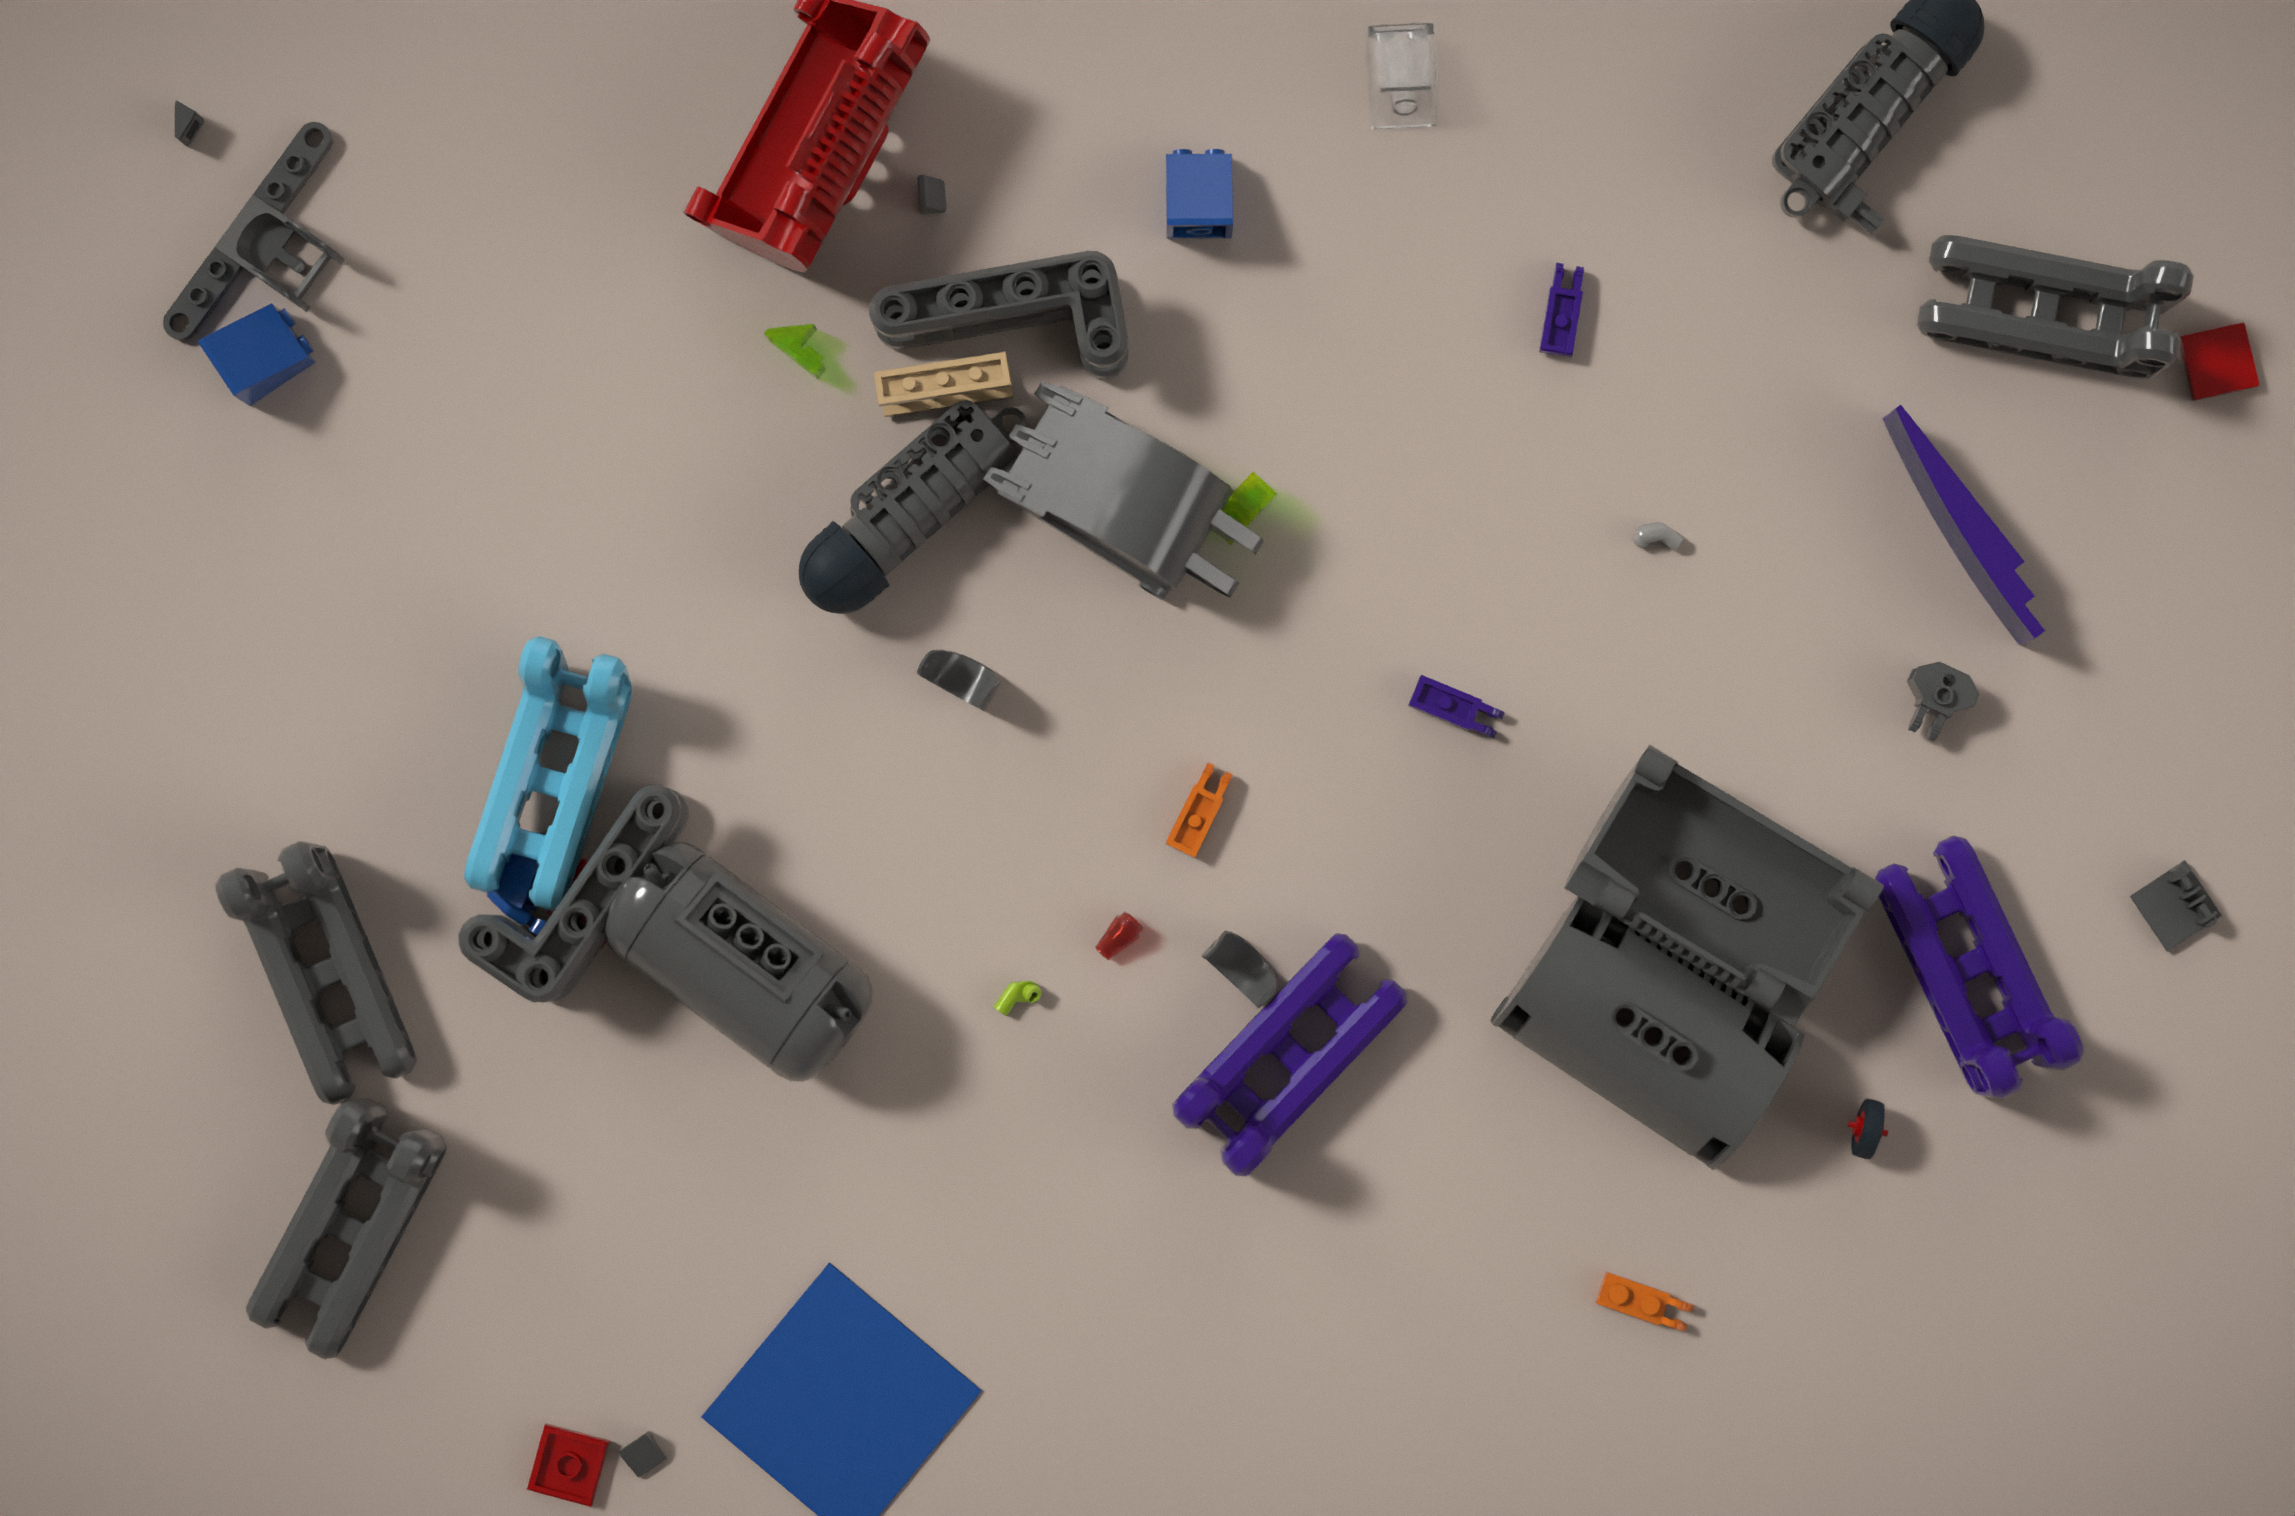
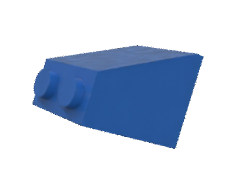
M1177 149L1173 150V154H1166L1167 239L1232 238V154H1225V150L1209 149L1205 151V154H1192V150Z
M272 303L197 341L233 396L249 406L315 363L310 355L314 351L304 335L298 337L292 328L296 325L292 316L285 308L280 310Z

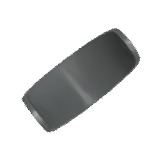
M942 649L928 652L917 670V675L984 712L1001 683L999 676L982 663L968 656Z
M1224 931L1201 955L1237 987L1257 1008L1263 1006L1274 994L1277 983L1271 967L1263 956L1241 936L1231 931Z

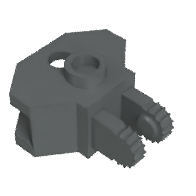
M1940 661L1912 669L1907 683L1916 698L1914 706L1917 708L1910 721L1908 730L1916 732L1922 725L1926 712L1934 715L1935 718L1928 729L1927 739L1934 741L1937 739L1945 720L1950 718L1953 712L1974 707L1980 694L1970 675ZM1943 678L1948 680V686L1944 684Z

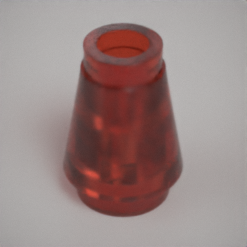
M1124 911L1120 916H1115L1095 948L1104 958L1110 960L1113 956H1116L1140 938L1139 934L1144 929L1133 916Z

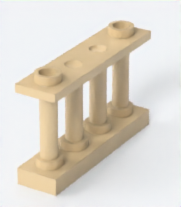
M1006 352L874 372L879 407L883 406L884 417L948 408L961 400L980 403L1014 397Z

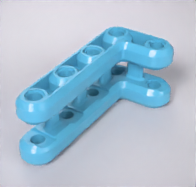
M537 636L528 640L525 644L518 669L523 685L522 696L465 867L464 880L470 888L486 893L500 887L498 883L505 864L509 863L511 854H516L538 860V870L533 888L529 890V898L535 906L553 911L570 889L631 701L632 684L627 667L620 658L607 654L594 657L589 676L587 677L569 672L563 651L555 640ZM564 685L583 690L587 702L586 712L561 705L560 696ZM552 730L578 736L579 744L573 763H569L566 773L541 767L540 757L546 740L550 739ZM532 791L558 798L559 806L553 824L548 827L546 835L520 828L519 821L526 801L530 800Z

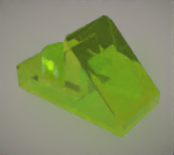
M814 324L769 328L764 332L769 342L817 380L825 372L826 369L821 363L823 357L810 346H807L805 350L802 348L817 328Z

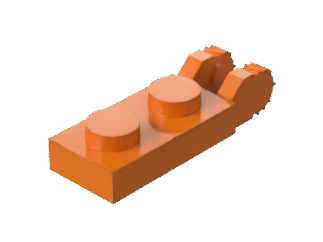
M1209 762L1197 785L1194 784L1165 843L1193 858L1196 857L1224 800L1222 796L1233 774L1226 771L1220 779L1219 787L1215 794L1203 789L1214 771L1215 765Z
M1607 1271L1605 1272L1595 1302L1598 1305L1659 1326L1663 1324L1686 1332L1688 1325L1684 1321L1663 1316L1666 1306L1670 1304L1685 1312H1692L1694 1308L1693 1304L1671 1297L1670 1293Z

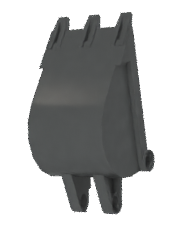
M1041 381L1034 395L1049 405L1035 430L1018 424L1014 426L1009 437L1024 447L1009 473L990 467L983 479L995 487L1000 496L1139 581V586L1143 590L1161 600L1165 599L1169 590L1174 591L1185 573L1231 598L1239 583L1197 555L1210 530L1226 540H1232L1251 550L1254 555L1257 554L1264 542L1260 536L1222 511L1233 493L1230 486L1178 450L1107 412L1108 407L1063 385L1058 387Z

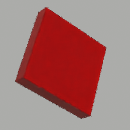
M2245 322L2180 336L2182 340L2180 350L2193 401L2260 386Z
M546 1423L541 1435L527 1490L592 1507L610 1440Z

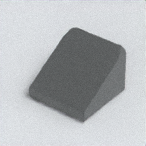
M176 100L175 138L188 147L202 126L204 118L196 111Z
M919 175L917 181L921 213L934 214L946 212L944 181L926 175Z
M649 1431L618 1452L638 1478L667 1459Z

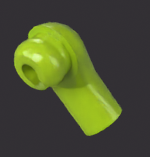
M1030 980L1012 982L1007 986L993 1007L1007 1016L1017 1002H1037L1041 997V989L1037 983Z

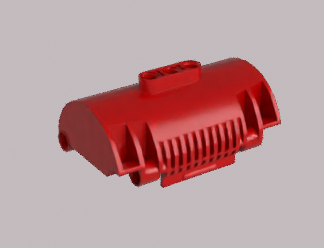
M797 0L793 9L798 14L797 18L807 24L716 195L697 186L683 212L692 220L704 225L731 242L769 261L799 272H806L842 205L848 204L857 194L887 138L889 127L886 123L930 43V36L917 21L903 18L887 8L855 0Z

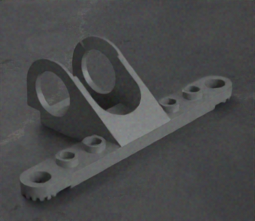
M309 122L296 134L165 314L163 327L169 336L179 341H186L192 338L243 269H246L305 312L310 309V306L301 300L331 258L341 265L345 259L316 236L285 216L284 213L315 172L323 157L331 149L333 137L325 125L319 122ZM312 131H320L324 135V140L318 147L308 146L307 137H309L308 134H311ZM296 233L322 251L323 254L293 294L265 273L276 258L298 274L303 271L306 265L283 249L293 234ZM178 315H186L189 319L188 328L183 332L173 330V321Z

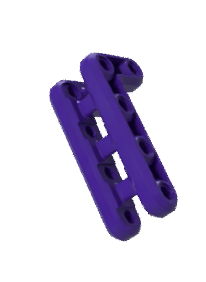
M1953 835L1937 844L1933 856H1936L1946 878L1944 883L1947 888L1925 899L1922 894H1918L1907 873L1908 868L1906 866L1893 863L1878 871L1875 880L1884 885L1879 899L1967 1084L1975 1094L2003 1099L2017 1092L2023 1082V1078L2019 1076L2016 1066L2030 1059H2033L2031 1062L2037 1067L2054 1070H2065L2080 1062L2084 1054V1047L2076 1029L2069 1020L2055 1017L2052 1014L1981 863L1967 839ZM1959 912L1960 916L1965 918L1975 939L1973 940L1975 949L1952 959L1951 955H1947L1936 932L1938 931L1936 922ZM1988 973L1989 977H1993L2003 998L2001 1002L2004 1009L1981 1019L1979 1015L1975 1014L1965 993L1967 989L1964 983ZM2016 1033L2018 1037L2022 1038L2026 1048L2009 1056L2011 1052L2008 1049L1995 1046L1993 1043Z
M1335 933L1172 1103L1174 1117L1185 1128L1198 1129L1204 1121H1209L1228 1139V1143L1220 1150L1222 1163L1235 1176H1248L1271 1152L1273 1144L1408 1003L1406 991L1395 980L1383 979L1380 982L1381 986L1365 1003L1360 1002L1359 1004H1354L1336 987L1338 974L1353 959L1357 960L1360 956L1358 945L1347 934ZM1313 1005H1318L1337 1024V1027L1334 1029L1335 1034L1319 1051L1314 1050L1309 1053L1290 1035V1029L1292 1028L1291 1024L1307 1007L1311 1008ZM1267 1053H1272L1291 1072L1288 1078L1290 1081L1272 1100L1268 1098L1267 1101H1263L1244 1083V1077L1246 1076L1244 1073L1262 1054L1265 1056ZM1223 1101L1229 1104L1245 1120V1124L1239 1132H1234L1216 1114V1109Z

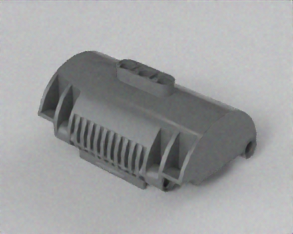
M1649 745L1628 773L1582 848L1564 888L1596 908L1604 910L1614 916L1616 920L1627 924L1631 929L1637 930L1641 935L1647 936L1651 941L1657 942L1661 947L1670 950L1676 956L1682 957L1686 962L1692 963L1694 967L1702 969L1704 973L1712 975L1719 982L1725 983L1729 988L1735 989L1739 994L1749 997L1764 1009L1795 1026L1807 1005L1815 998L1865 911L1870 910L1878 899L1884 885L1855 867L1847 866L1680 766L1678 761ZM1679 862H1685L1690 867L1691 873L1686 880L1679 879L1675 874V867ZM1707 879H1713L1719 885V891L1715 897H1709L1704 892L1703 886ZM1736 896L1743 897L1747 902V909L1741 915L1737 914L1732 908V902Z
M1576 896L1570 907L1564 912L1509 996L1503 999L1490 1019L1494 1026L1504 1030L1515 1040L1684 1152L1694 1156L1712 1170L1718 1168L1730 1157L1761 1118L1794 1064L1805 1035L1783 1019L1761 1007L1760 1004L1749 997L1739 994L1735 989L1729 988L1725 983L1719 982L1712 975L1704 973L1702 969L1694 967L1692 963L1686 962L1682 957L1676 956L1670 950L1661 947L1657 942L1651 941L1647 936L1641 935L1637 930L1631 929L1627 924L1621 923L1614 916L1600 908H1596ZM1622 1008H1629L1634 1013L1633 1020L1627 1025H1620L1615 1020L1616 1013ZM1658 1027L1661 1029L1662 1037L1658 1043L1649 1044L1645 1042L1644 1033L1648 1028ZM1679 1046H1687L1690 1049V1057L1683 1063L1673 1060V1051Z

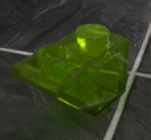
M1253 471L1232 493L1222 511L1248 528L1276 498L1277 493ZM1223 538L1230 545H1232L1235 542Z

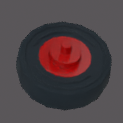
M1865 1099L1859 1108L1854 1122H1848V1127L1852 1128L1851 1151L1853 1155L1864 1159H1871L1877 1150L1881 1137L1888 1136V1130H1884V1103L1873 1099Z

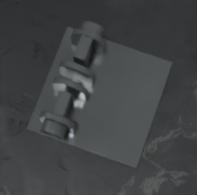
M2185 860L2130 896L2166 952L2204 927L2208 928L2218 922L2217 919L2222 916Z

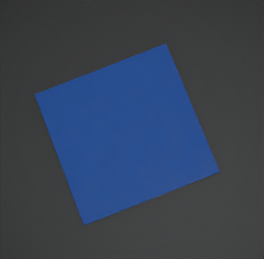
M829 1262L701 1418L817 1516H879L982 1390Z

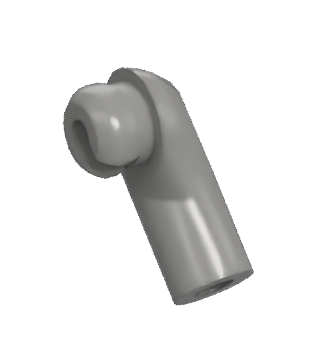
M1661 522L1641 525L1633 536L1634 543L1640 548H1647L1650 542L1661 541L1674 551H1676L1684 539L1683 536Z

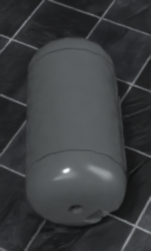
M671 842L662 845L651 854L653 857L651 863L644 867V872L640 878L630 877L610 905L604 928V935L608 946L617 956L768 1068L771 1067V1070L777 1075L789 1081L802 1082L817 1077L837 1057L865 1018L872 1003L873 991L868 976L860 967L852 961L850 962L848 958L701 849L686 842Z

